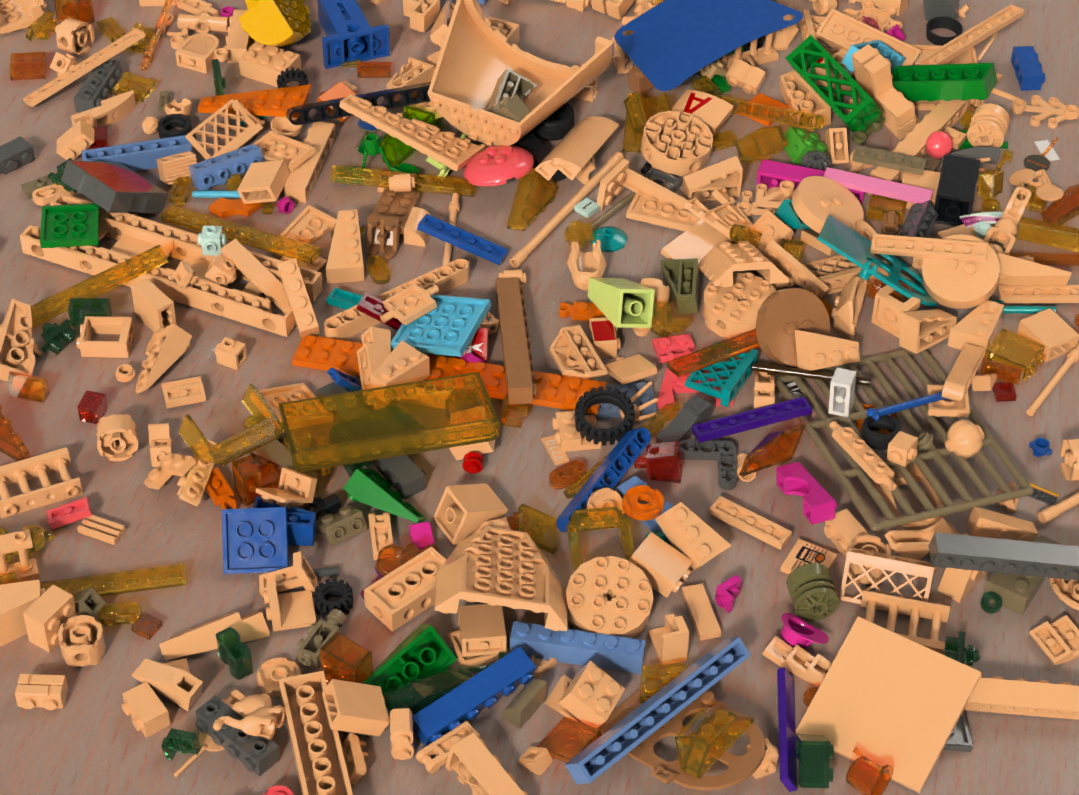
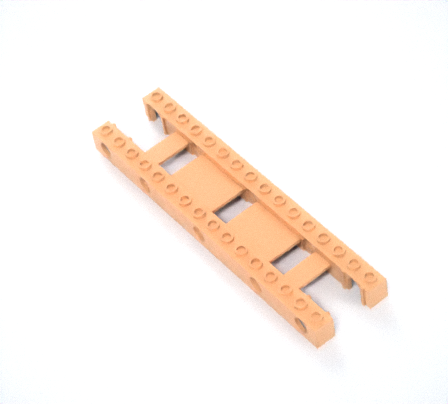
M60 192L50 204L51 206L71 205L72 203L93 204V202ZM99 206V241L104 236L118 240L110 250L95 247L96 245L41 248L40 228L37 225H29L20 235L23 253L129 287L148 279L172 301L285 337L296 326L290 305L282 307L283 316L273 314L271 300L269 298H261L263 292L238 268L235 272L237 273V278L249 281L242 291L226 288L228 284L222 287L220 284L214 283L205 277L209 264L216 256L202 254V246L198 244V235L129 213H109ZM249 251L282 283L277 264L284 261ZM169 256L188 262L191 269L196 271L194 276H198V280L195 284L188 283L186 289L180 288L173 276L176 270L165 269L160 266ZM299 266L301 274L306 275L310 279V281L303 280L310 301H315L323 290L322 273Z

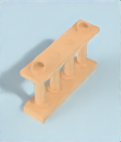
M773 33L766 35L765 47L757 49V38L750 42L749 51L741 52L742 46L735 49V54L724 55L719 60L724 62L727 70H729V66L733 64L735 59L745 62V56L748 55L755 61L756 65L777 61L779 54L772 47Z
M67 447L0 466L1 518L83 494L80 478L71 479L67 468L71 467V461ZM59 471L63 482L51 485L47 474ZM39 476L43 488L31 491L27 480ZM19 483L23 494L10 497L6 486Z
M29 529L0 535V585L40 579L36 559L28 558L27 549L33 548ZM18 551L20 561L7 564L5 554Z
M863 591L860 607L867 608L865 620L873 623L876 609L888 611L886 629L894 632L897 613L909 615L908 635L896 634L943 655L945 642L938 641L941 621H948L951 606L885 595L874 591ZM919 617L932 620L930 639L916 637Z

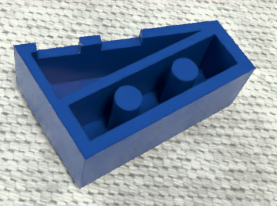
M257 496L253 508L281 507L275 501L272 504L263 502L262 498ZM293 506L290 509L287 508L288 545L314 546L317 534L316 513Z

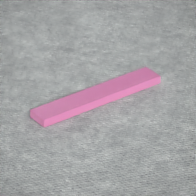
M829 167L826 168L823 176L840 183L848 189L911 203L922 204L928 200L931 201L933 190Z

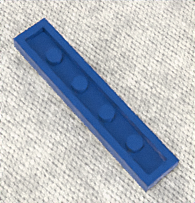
M426 214L418 224L417 230L499 266L508 256V249Z

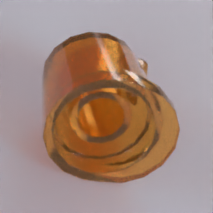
M855 748L852 752L860 757L850 766L846 775V782L862 795H882L892 778L893 767L888 764L880 766L872 762L858 748Z

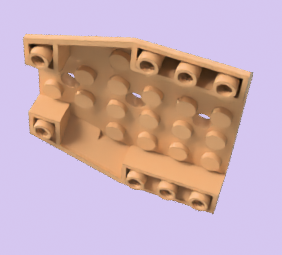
M485 526L462 540L437 571L435 611L445 614H457L459 600L463 599L468 602L476 601L492 606L501 605L512 609L531 610L536 613L544 612L545 628L553 631H567L566 591L545 555L526 532Z

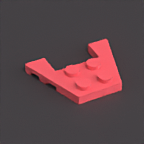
M701 360L668 362L656 403L657 409L674 408L673 394L700 392L685 387V381ZM708 370L701 371L702 374L710 373ZM714 378L706 379L708 382L715 381ZM701 380L693 381L696 383H702ZM718 386V387H711V388L716 389V390H718V391L721 390L719 386ZM714 397L715 405L723 406L720 405L721 399ZM734 399L732 400L729 406L734 404Z

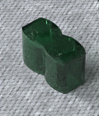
M229 627L216 633L218 655L228 665L232 676L240 680L253 674L251 651L246 644L241 642L238 632Z

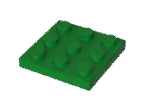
M93 203L42 206L41 248L98 245L99 205Z

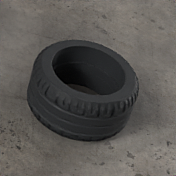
M565 103L546 118L558 120H544L532 129L531 133L547 141L563 139L574 127L575 114L572 106Z

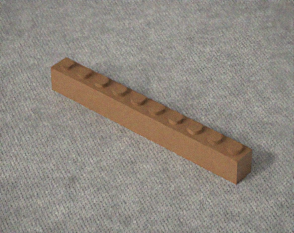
M518 277L496 278V301L508 404H532L533 395H537L535 372H533L532 350L530 349L523 285H519Z

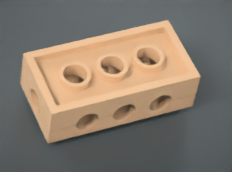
M431 546L365 588V607L392 632L435 604L437 571L446 559Z

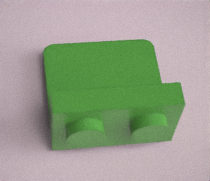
M790 126L779 141L793 163L798 165L808 151L814 150L818 152L820 150L821 153L826 152L829 156L827 146L819 140V135L812 131L807 132L801 127L795 128Z

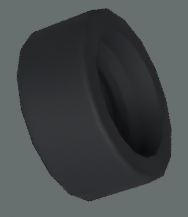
M166 115L158 122L160 139L183 136L192 131L191 121L185 115ZM174 127L183 128V129L178 130V131H169V130H168V129L174 128Z
M890 415L881 416L878 421H875L872 417H867L862 423L861 438L870 448L888 450L890 441L901 431L900 422ZM873 430H886V431H888V432H890V433H889V434H877V433H874V432H872V431H873Z

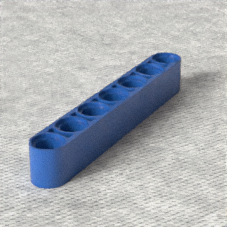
M641 427L625 433L558 516L556 524L559 531L567 533L580 530L589 519L587 502L590 495L598 489L607 487L612 490L649 444L651 435L648 429Z

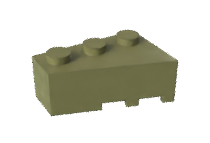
M698 258L660 260L662 276L666 286L670 287V295L678 314L698 313L700 284Z

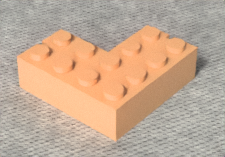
M868 44L852 54L855 81L883 112L882 116L885 118L883 125L901 140L916 126L915 105L893 87L890 61L881 56L876 48L874 49Z

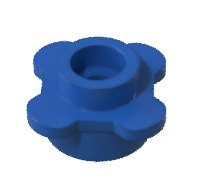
M1037 438L1034 442L1029 443V447L1032 448L1033 455L1036 457L1051 455L1053 452L1049 448L1050 442L1045 438Z

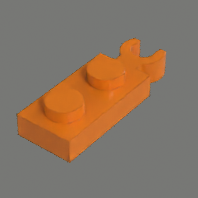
M565 302L560 303L559 317L561 318L572 316V320L589 321L590 318L606 317L594 303L573 302V305Z
M218 467L213 468L205 487L206 492L215 506L221 505V510L229 506L237 509L232 489Z

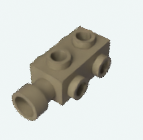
M332 609L327 616L326 622L319 620L317 624L313 623L310 625L307 638L305 640L300 639L296 646L299 662L305 666L318 669L323 662L327 661L334 646H338L341 640L339 628L346 621V616L342 611Z

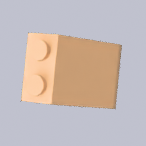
M487 483L453 485L446 487L432 519L453 545H458L485 522L504 518L508 509Z
M40 580L0 585V647L28 634L23 612L46 591L45 588H41Z

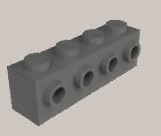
M109 59L91 71L74 97L76 112H83L101 106L100 101L109 97V93L115 88L117 81L122 77L120 61Z
M930 200L922 204L916 203L910 207V211L897 236L929 237L938 217V213Z
M216 695L195 711V725L198 730L208 734L215 744L223 746L231 757L239 759L247 770L261 776L280 760L279 746L271 739L250 736L241 729L233 728L229 725H222V728L218 731L213 729V723L218 717L230 716L238 720L243 719L240 714Z

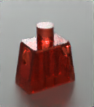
M679 441L647 445L645 456H638L634 461V467L646 468L647 477L650 480L681 483L683 464Z

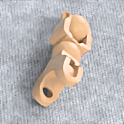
M1019 186L1015 189L1002 218L995 223L994 227L988 230L983 240L986 243L997 241L1003 244V247L1006 248L1005 252L998 244H989L996 254L998 252L1009 255L1013 248L1017 227L1031 197V191L1025 187ZM1018 194H1023L1025 196V200L1021 201L1017 199L1016 196Z

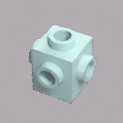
M203 226L202 233L198 234V244L202 246L203 255L217 256L218 253L222 255L221 249L223 245H226V234H223L222 226Z

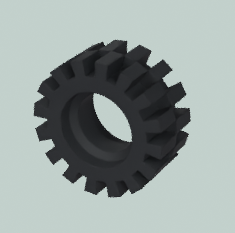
M291 67L290 71L286 68V72L282 70L280 72L281 75L277 76L278 88L288 87L286 84L291 81L299 82L297 86L309 85L307 75L303 70L300 72L299 68L294 70V67Z
M333 578V582L327 579L325 580L326 584L321 582L319 587L316 586L313 594L316 612L320 613L321 617L328 616L332 609H338L344 614L345 612L347 614L351 612L350 609H353L354 602L352 587H349V583L346 582L344 584V580L341 579L337 582V579ZM332 596H337L341 598L340 600L334 602L326 600L327 598Z

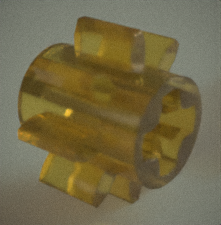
M232 174L231 178H227V191H238L237 189L243 180L241 174Z

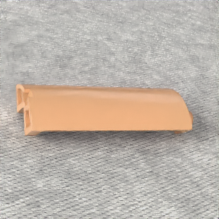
M591 116L580 120L535 170L548 181L557 170H560L570 180H573L605 141L614 133L619 124L611 119L600 116Z

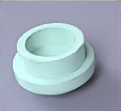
M977 222L974 226L975 235L984 239L992 226L987 222Z

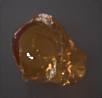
M395 544L383 547L379 551L375 564L376 573L380 577L386 576L419 555L418 549L412 546L405 549Z

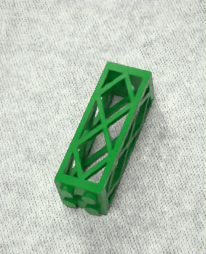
M812 35L785 58L792 68L831 107V110L852 133L855 131L865 132L871 124L877 122L881 115H883V112L874 100ZM820 58H824L825 64L817 63ZM815 67L825 69L826 76L817 75ZM830 70L834 71V78L831 77ZM839 74H840L845 80L839 79ZM817 80L826 81L828 87L817 85ZM832 83H835L836 89L832 87ZM840 84L851 86L852 92L841 90ZM822 91L828 92L829 98ZM833 93L837 94V101H834ZM841 95L852 97L853 105L842 103ZM843 108L851 109L852 111L845 114Z

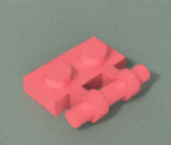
M690 333L652 339V346L657 358L659 357L660 364H668L669 361H689L699 357L698 351H695V345Z

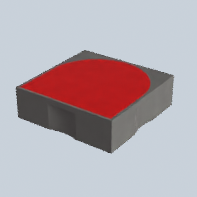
M68 160L61 181L85 195L109 213H162L168 196L167 192L120 162Z

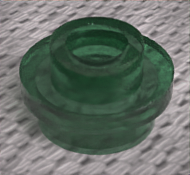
M995 592L985 593L981 598V608L989 614L997 613L1002 607L1000 595ZM991 599H994L995 605L993 607L989 605Z

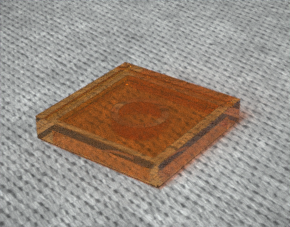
M564 717L537 747L547 748L551 757L569 762L602 735L599 729Z

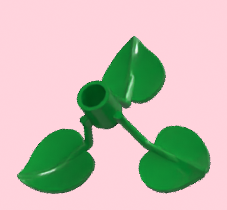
M370 132L364 137L358 149L359 153L364 155L362 167H346L337 174L335 180L347 185L361 183L367 178V173L364 172L367 155L375 156L378 153H381L388 169L391 171L389 176L410 173V176L414 177L419 174L420 170L406 163L396 164L392 167L384 153L388 147L387 142L379 138L377 134Z

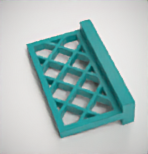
M714 342L685 381V387L721 399L720 405L728 407L752 374V364L757 363L759 351L751 349L749 353ZM716 350L722 351L724 353L717 354ZM734 357H739L742 359L735 360ZM726 358H728V359L730 360V361L722 362L721 359H726ZM716 360L717 363L710 364L708 361ZM734 366L735 369L728 370L726 367ZM721 368L722 371L715 372L714 369ZM708 370L710 373L702 374L701 371ZM726 376L728 378L725 380H720L719 377ZM714 378L715 381L708 382L706 379ZM701 380L702 383H696L693 381ZM718 386H719L721 390L718 391V390L713 389V388H711V387H718Z

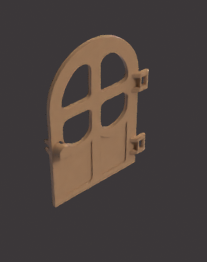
M662 670L612 711L606 722L597 729L592 728L590 730L591 734L596 736L594 741L670 683L675 677ZM705 691L627 753V755L654 770L651 775L667 785L673 781L686 788L708 791L728 788L750 777L761 765L766 749L764 735L754 721L717 701L713 692ZM703 704H706V705L709 706L710 708H706V707H704V706H702V705H703ZM701 711L710 712L721 718L720 722L704 735H698L682 725L683 720L688 715ZM737 727L749 738L750 749L742 756H735L715 745L714 742L730 728ZM669 736L678 737L692 745L679 758L671 762L665 761L654 753L656 743L662 738ZM701 754H708L729 766L725 773L717 776H696L684 771Z

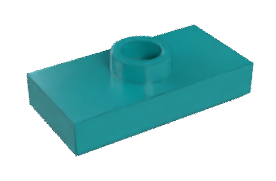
M335 287L327 297L326 303L347 310L358 305L362 295Z

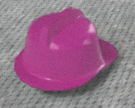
M784 613L781 616L784 625L780 636L792 647H795L797 644L801 648H807L812 642L828 643L829 637L826 633L808 624L800 617L791 613Z

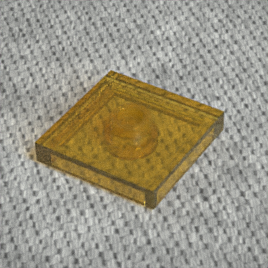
M522 503L518 507V531L528 533L540 549L554 554L558 550L557 518Z

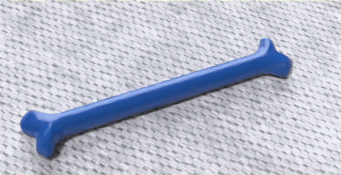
M941 391L879 409L869 408L866 415L878 421L881 416L950 399L941 397Z

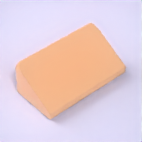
M812 229L801 231L800 240L829 256L836 252L817 240L819 233Z

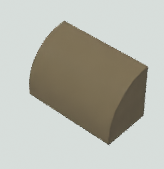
M539 679L530 680L502 712V719L521 729L546 700L547 682Z

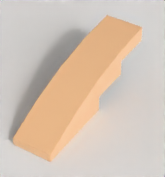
M776 635L762 653L780 667H785L787 671L820 687L832 665L830 661L819 653L814 657L797 644L792 648Z

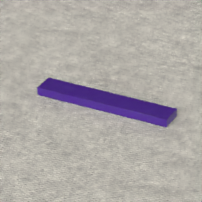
M800 397L692 425V432L697 441L701 443L812 414V407L805 397Z
M783 667L777 671L779 769L781 782L789 792L797 790L794 679L787 669Z

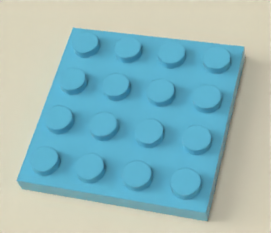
M432 295L430 297L436 301L437 308L406 326L402 323L391 341V350H394L402 340L422 353L462 357L492 306L489 299Z

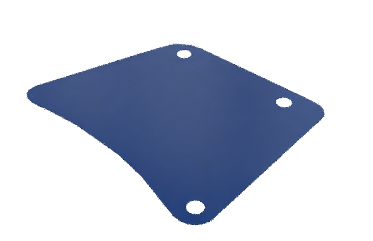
M664 0L617 30L614 38L656 89L669 91L678 87L696 72L734 49L800 22L803 14L800 11L771 0ZM785 15H794L792 20L783 19ZM626 30L634 31L632 35H623V32Z

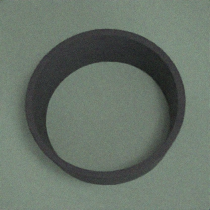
M935 17L926 24L927 39L931 43L940 46L958 37L963 31L962 25L957 20L949 17ZM945 28L955 32L957 35L942 37L933 34L931 30Z

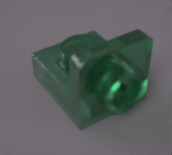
M171 728L167 737L163 739L161 745L167 760H172L177 751L184 754L198 755L201 750L196 733Z

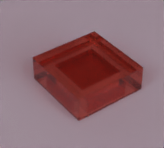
M1012 382L994 383L992 390L996 402L1016 401L1017 395Z

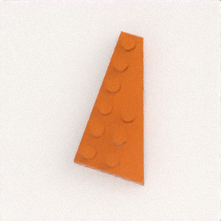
M312 85L202 97L198 105V113H215L233 99L234 101L239 100L254 116L286 117V112L290 107L307 103L312 92ZM230 105L228 107V114L236 115V111ZM299 112L293 113L292 117L298 118Z

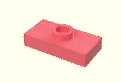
M87 497L48 510L47 516L49 525L53 530L92 516L90 503Z

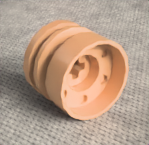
M992 103L978 106L973 113L967 132V138L971 145L974 147L1000 148L1004 142L1010 122L1007 111L1001 106Z

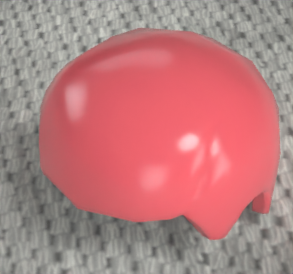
M943 131L931 133L926 140V153L933 159L943 158L953 148L952 138Z

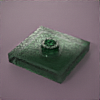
M212 59L216 96L224 95L223 88H226L225 77L222 78L219 59Z

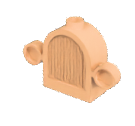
M195 34L185 41L182 36H174L170 39L171 47L176 49L177 66L207 74L218 61L225 62L229 59L228 49L219 48V40L212 34Z

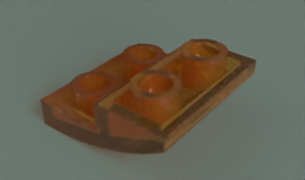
M46 52L11 53V81L45 79Z

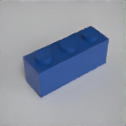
M1033 46L1013 47L1011 63L1020 90H1041L1042 83H1045V73H1042V65L1038 61V53H1035Z

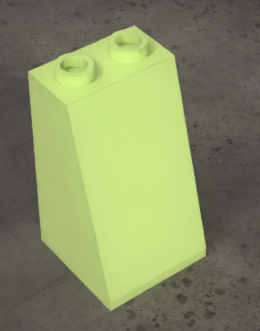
M589 278L588 298L615 327L651 328L655 289L623 278Z

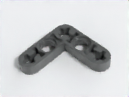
M681 440L678 442L676 453L679 458L684 460H716L720 488L732 490L736 487L738 477L736 446L733 442L723 440H709L701 443L697 440ZM708 448L711 451L703 452L701 449ZM729 463L732 465V467L727 468L724 467L722 464ZM726 475H729V481H726Z

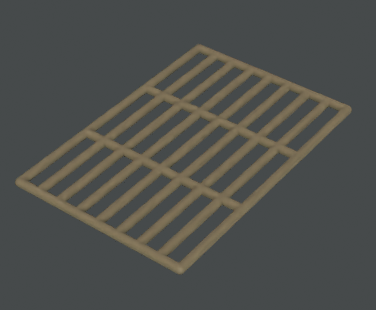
M907 349L860 358L859 362L812 370L835 373L836 368L857 371L856 376L863 377L857 367L866 365L894 404L902 403V400L875 363L884 361L912 400L920 398V396L893 359L903 358L926 390L927 385H932L912 359L911 355L916 354ZM924 350L918 353L944 385L947 376L929 352ZM781 375L774 378L775 385L786 401L794 398L784 383L794 381L820 419L809 422L806 416L797 417L872 531H880L973 509L974 506L982 507L1032 495L1034 492L1021 472L970 407L968 418L973 424L979 425L984 433L982 447L990 446L1022 489L1012 491L980 449L975 456L1003 492L992 495L965 457L958 456L953 451L949 452L946 447L937 449L932 444L927 449L928 452L919 454L917 452L916 458L908 464L915 463L945 507L934 508L906 467L891 461H884L889 468H897L926 510L915 513L899 488L896 487L895 490H891V493L906 513V516L896 518L867 473L833 438L853 468L842 471L815 431V429L825 427L832 437L833 430L830 428V423L837 421L838 424L844 423L846 427H851L861 437V433L852 421L859 419L864 421L869 416L866 415L867 410H865L856 395L853 407L857 412L850 413L848 417L838 415L828 418L802 380L805 379L804 377ZM814 379L829 401L830 388L824 380ZM860 385L875 406L872 409L894 405L884 406L870 386ZM927 404L918 406L919 410L945 444L947 432L935 416H928ZM908 409L900 411L917 436L924 432ZM946 416L951 424L959 421L957 417ZM880 430L872 431L877 434H882ZM953 454L983 495V498L975 500L972 498L943 456ZM934 459L965 502L953 503L925 464V460ZM855 476L860 478L887 520L876 522L848 478Z

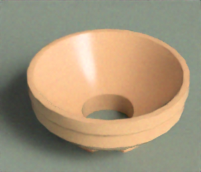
M275 117L271 121V129L273 132L294 139V137L301 133L303 124L293 125L286 117Z

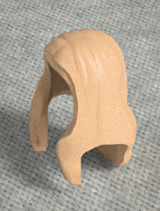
M599 240L593 243L592 252L585 253L581 252L577 241L571 243V253L567 266L575 286L583 291L588 292L589 278H602L607 266Z

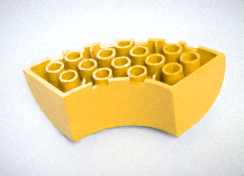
M244 0L248 10L238 18L241 22V28L252 39L269 46H287L296 43L310 33V27L312 26V20L308 17L310 15L309 8L303 4L305 0Z

